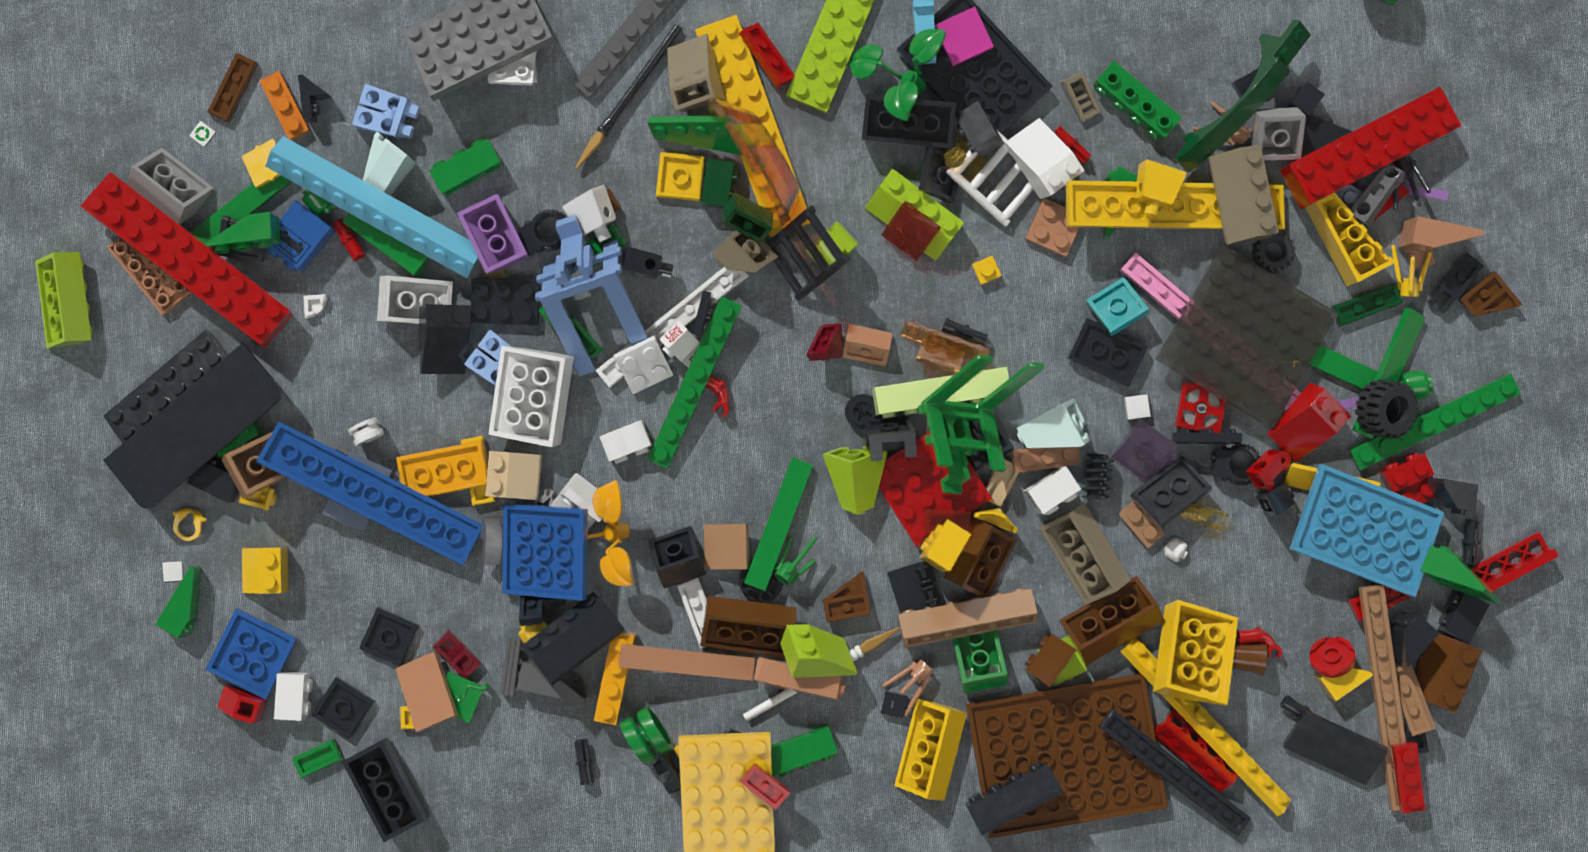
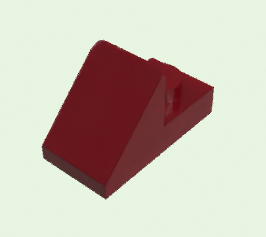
M841 323L820 326L806 354L809 361H824L843 357Z

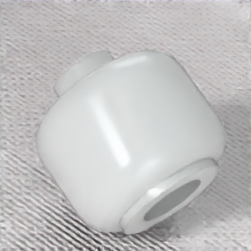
M1174 537L1167 543L1164 555L1174 562H1179L1181 558L1185 559L1188 555V551H1186L1188 545L1186 542Z

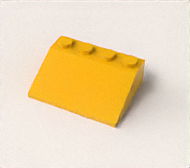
M1175 600L1165 605L1153 692L1173 698L1228 705L1238 617L1181 600Z

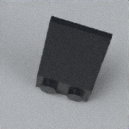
M425 304L419 307L420 374H465L466 365L464 364L467 361L471 328L470 305Z

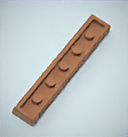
M621 644L618 667L752 681L755 658Z

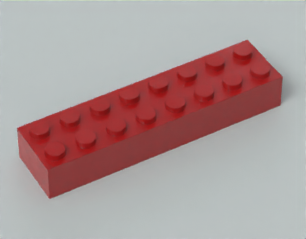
M1440 86L1290 163L1279 171L1301 210L1454 131L1462 125Z

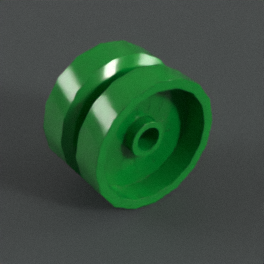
M648 706L637 712L638 722L634 718L629 717L620 723L621 730L629 746L645 766L656 759L655 750L664 755L673 749L672 742L665 728Z

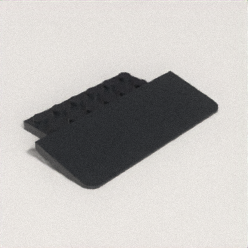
M206 329L103 415L122 443L103 461L136 503L144 509H151L276 405L281 399V389L246 345L241 343L227 355L212 333Z

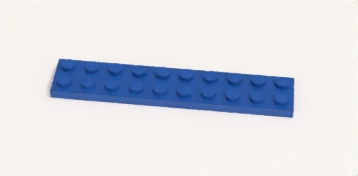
M278 422L256 461L258 464L461 566L466 561L481 532L482 524L281 422Z

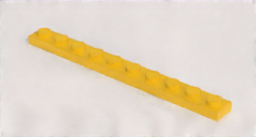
M1135 637L1128 641L1120 652L1154 687L1157 659ZM1161 694L1277 816L1285 812L1291 799L1198 701L1173 698Z

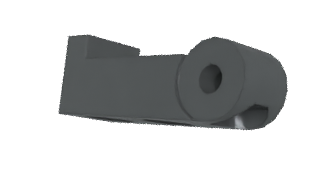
M1390 163L1378 173L1350 210L1354 214L1353 217L1356 221L1369 229L1375 222L1374 218L1393 191L1403 181L1405 177L1403 170Z

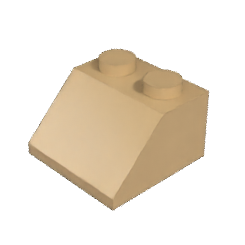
M489 451L485 496L538 500L542 455Z

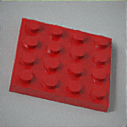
M930 432L916 440L917 457H906L905 448L885 460L879 484L880 491L916 547L922 544L929 537L930 533L935 530L938 525L937 521L939 523L942 522V519L939 518L936 519V524L931 523L935 522L932 520L935 518L932 517H942L943 522L940 525H943L944 517H946L945 522L947 519L950 521V518L951 522L953 518L959 520L993 499L969 461L967 466L970 479L961 485L963 492L961 494L943 492L940 480L948 475L947 467H939L937 465L934 447L926 445L925 436L931 435Z

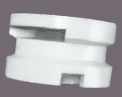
M377 417L365 420L348 429L350 436H353L355 439L353 441L355 447L371 442L385 434L383 429L378 426L379 421Z

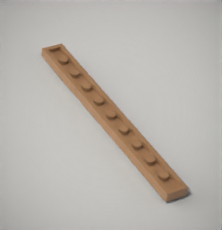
M1374 584L1359 587L1370 672L1373 674L1371 680L1380 744L1388 747L1389 751L1383 759L1389 808L1392 811H1397L1400 808L1391 745L1406 743L1385 589L1384 585Z

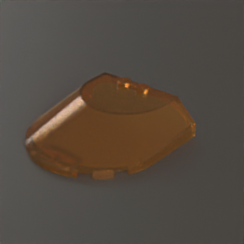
M713 97L706 102L709 116L727 117L729 122L725 125L729 130V134L753 172L757 176L763 173L768 182L763 187L772 202L776 199L779 202L775 206V210L778 214L779 227L782 230L794 219L800 192L799 185L788 162L764 125L753 112Z

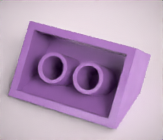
M498 194L457 213L486 274L510 268L530 258Z

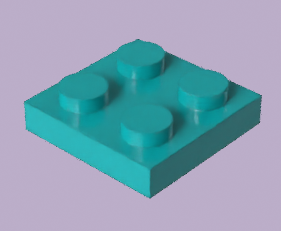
M1124 277L1086 300L1088 307L1111 336L1149 314V308Z

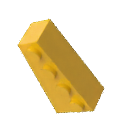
M1336 193L1305 208L1346 286L1358 283L1396 263L1382 251L1383 247L1369 236L1368 230L1363 224L1360 225L1353 217L1354 214Z

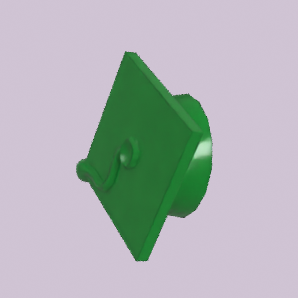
M448 672L446 679L458 712V716L455 718L470 724L483 691L489 690L490 684L486 682L483 685H479Z

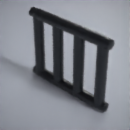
M810 205L766 243L778 256L774 263L796 293L795 299L797 301L805 298L850 261V257L841 252L816 216V208L813 205ZM807 219L836 259L830 266L802 227V224ZM793 231L796 232L821 268L822 272L818 276L814 275L788 236ZM779 243L783 244L809 283L803 288L775 249Z

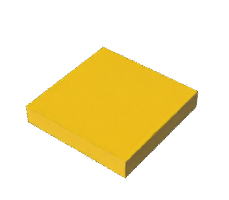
M660 152L656 197L700 202L705 156Z

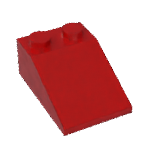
M1309 383L1267 435L1283 451L1288 452L1294 462H1297L1336 435L1352 416L1325 388Z

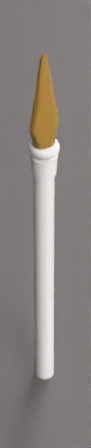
M900 627L870 638L860 646L856 645L854 649L849 651L852 660L855 661L859 659L858 657L862 658L864 654L875 650L899 631ZM783 690L743 715L748 722L798 692Z

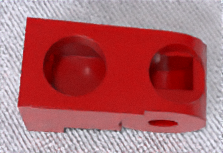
M1275 449L1266 451L1246 471L1255 488L1270 491L1275 486L1274 478L1282 470H1286L1291 462L1290 454L1286 451Z

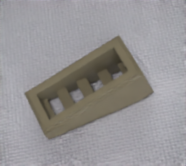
M1078 72L1060 81L1063 91L1080 122H1084L1101 113L1084 72ZM1078 81L1079 85L1072 88L1071 84ZM1083 89L1084 93L1075 96V92ZM1087 97L1088 101L1079 105L1078 101ZM1090 105L1093 109L1085 113L1082 112V109Z

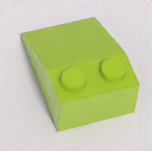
M809 624L786 626L780 644L792 678L851 676L857 674L844 638Z

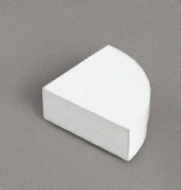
M328 295L304 296V314L306 319L313 318L323 311L327 304Z

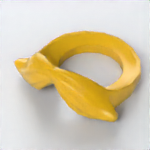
M183 508L172 512L175 516L173 531L180 539L192 541L201 535L202 523L207 520L203 518L201 512L190 508ZM188 513L193 514L195 533L192 536H184L179 531V523Z

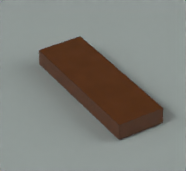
M236 53L207 112L230 123L258 63Z

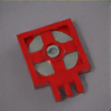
M1196 369L1193 384L1183 382L1181 385L1174 427L1194 431L1213 429V433H1220L1228 391L1217 389L1219 373H1214L1212 381H1209L1210 372L1205 371L1203 379H1200L1202 371Z

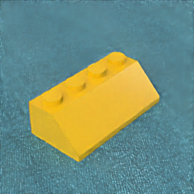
M923 699L916 701L894 786L926 799L945 801L967 712Z

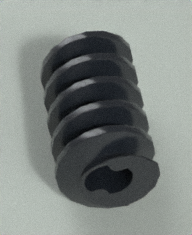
M1086 453L1092 459L1085 461V464L1091 468L1084 470V473L1090 477L1083 479V482L1089 486L1082 488V491L1088 493V495L1081 496V498L1097 500L1110 498L1104 491L1111 489L1105 482L1112 480L1106 473L1113 471L1107 464L1113 463L1114 460L1109 458L1108 455Z

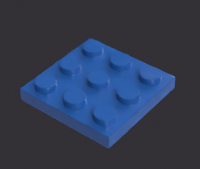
M239 608L235 609L205 670L266 700L276 684L277 674L282 672L298 638Z

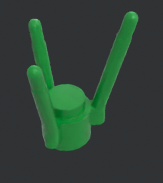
M792 535L789 536L780 560L774 567L776 570L775 577L785 585L794 584L798 577L816 563L815 560H812L796 573L798 570L796 566L817 541L818 538L816 536L812 538L793 563L789 561L784 563L794 538Z

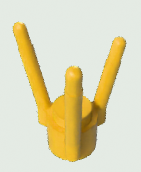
M1392 245V257L1396 262L1394 263L1400 296L1419 297V291H1423V282L1432 253L1428 252L1419 280L1414 278L1415 257H1411L1409 278H1404L1402 282L1396 246Z

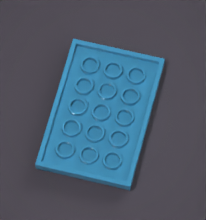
M1319 464L1289 550L1374 583L1384 585V587L1410 597H1416L1424 574L1420 569L1430 546L1434 545L1444 512L1324 464Z

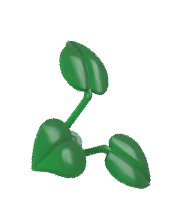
M927 29L919 32L913 38L909 51L914 55L912 61L915 71H906L903 75H900L880 61L883 56V50L877 45L870 44L863 46L853 55L849 63L851 72L858 79H867L876 72L877 65L899 78L902 82L898 86L891 87L886 92L884 106L894 117L908 121L909 114L917 101L918 95L926 88L925 81L920 77L922 72L919 70L917 61L921 64L930 62L940 50L947 32L943 29Z

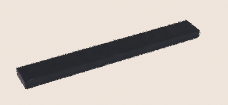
M1110 708L1098 725V728L1235 836L1239 837L1251 820L1247 814L1114 709Z

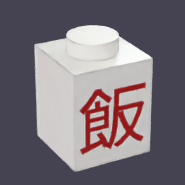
M680 321L676 322L660 338L661 342L665 345L662 349L671 358L675 355L680 361L700 344Z

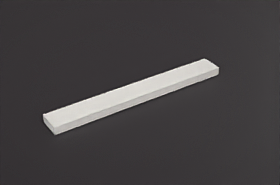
M723 267L646 329L645 332L648 338L655 336L661 348L664 344L660 338L676 322L680 321L686 328L696 320L701 296L704 291L712 292L713 294L710 304L711 308L720 300L721 296L724 297L749 277L748 274L744 271H732ZM629 343L627 346H625V347H624L622 350H620V351H623V350H625V349L631 347V344ZM614 356L596 370L609 388L624 378Z

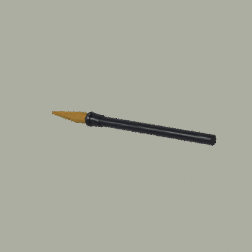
M675 24L610 115L601 123V126L597 127V132L591 137L575 169H578L602 143L604 137L609 135L615 121L663 57L667 48L670 47L681 32L682 28L679 25Z

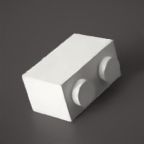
M281 672L277 674L274 719L302 721L307 718V715H310L311 702H308V696L313 686L310 673Z

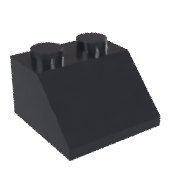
M691 526L648 540L655 569L664 589L706 575L704 563Z
M1401 612L1393 619L1392 622L1394 624L1390 627L1395 663L1410 667L1440 634L1420 614Z

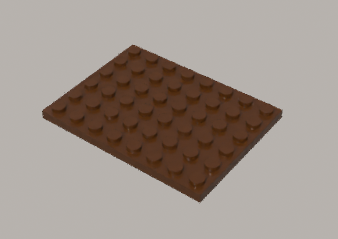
M1141 673L965 703L981 794L989 791L988 787L994 783L1000 782L1002 784L1008 781V777L1013 773L1019 771L1023 773L1029 770L1028 766L1037 761L1041 763L1045 761L1064 792L988 832L989 839L1168 808L1163 778L1098 728V725L1111 708L1156 743L1145 677Z

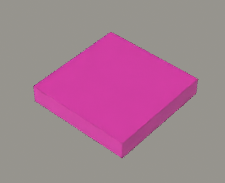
M975 7L934 25L935 29H943L947 32L942 45L952 67L994 48Z

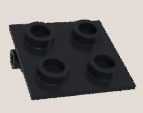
M925 561L887 572L900 614L906 610L916 611L944 602L933 567Z

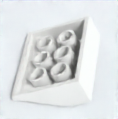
M501 346L489 435L548 447L560 445L574 356Z

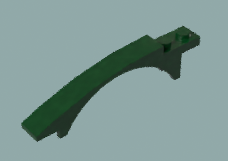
M1293 20L1281 37L1262 34L1259 37L1262 49L1260 66L1253 82L1244 95L1221 117L1203 128L1187 133L1183 137V141L1186 144L1174 159L1186 172H1191L1231 138L1268 100L1290 73L1287 66L1311 36L1300 20Z

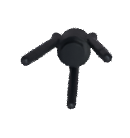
M1403 157L1394 162L1396 167L1405 172L1403 180L1408 179L1416 201H1419L1420 197L1413 179L1414 172L1426 192L1431 193V189L1418 169L1415 159ZM1398 187L1393 191L1394 211L1398 210Z

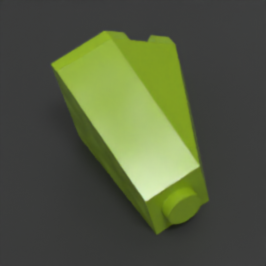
M863 446V450H850V447H843L823 454L842 509L851 512L853 515H861L866 510L874 508L887 456L886 450L882 449L883 459L878 461H871L870 449H866L865 446Z

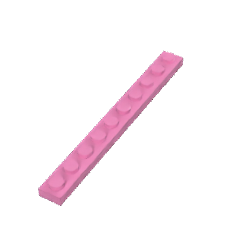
M1136 252L1120 269L1125 276L1285 412L1301 394V392Z

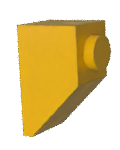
M1352 668L1349 673L1342 677L1327 678L1319 674L1314 677L1329 699L1337 701L1368 680L1373 674L1370 671Z

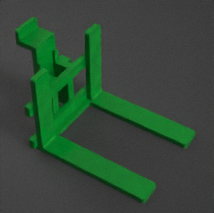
M977 355L921 402L918 406L919 414L927 416L931 434L925 436L926 445L934 447L937 465L939 467H947L948 475L940 480L944 493L961 494L963 492L961 485L970 479L967 456L973 455L975 450L987 451L990 467L993 472H1004L1006 470L993 409L1044 370L1045 366L1043 363L1029 362L978 404L946 401L993 362L991 356ZM968 420L980 421L984 441L972 439Z

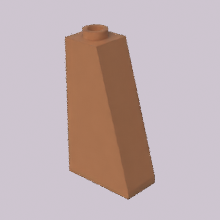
M758 657L753 680L762 685L839 701L840 696L844 697L846 683H843L844 679L841 676L792 678L788 664Z

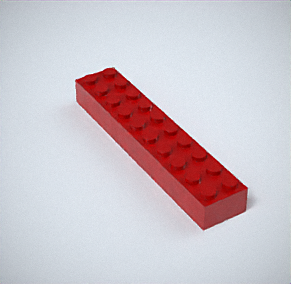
M110 172L80 205L90 216L264 350L294 316L287 307Z

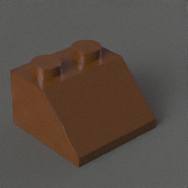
M1050 634L1049 637L1045 635L1037 645L1040 647V650L1036 655L1031 653L1024 663L1027 666L1025 671L1047 687H1051L1077 651L1054 634Z

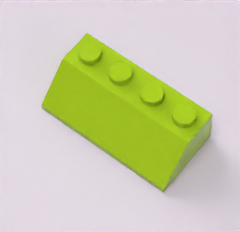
M894 169L886 176L865 206L867 211L935 262L964 224L962 220L926 193L919 191L918 187Z
M53 252L36 260L46 348L78 345L91 341L93 329L89 324L88 315L90 307L86 301L87 284L83 279L84 262L81 259L80 252Z

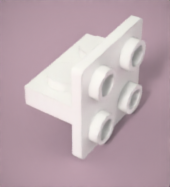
M537 51L488 74V83L530 86L533 83H537Z
M577 473L573 475L550 505L553 507L588 509V530L595 521L600 522L603 518L595 513L592 504L593 495L597 488Z

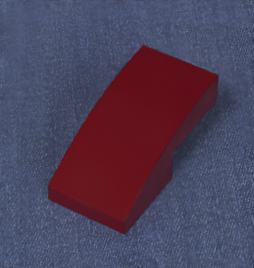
M449 629L433 644L432 648L449 662V665L465 679L481 664V661Z

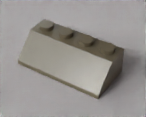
M1261 145L1241 147L1208 157L1226 245L1266 239L1279 233Z
M1085 502L1066 511L1039 528L1084 605L1118 591L1130 581L1129 576Z

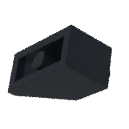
M1428 478L1427 483L1441 507L1451 509L1453 514L1465 515V511L1475 512L1479 485L1448 479Z
M1277 484L1270 491L1265 490L1255 495L1265 516H1277L1295 504L1293 501V491L1285 484Z

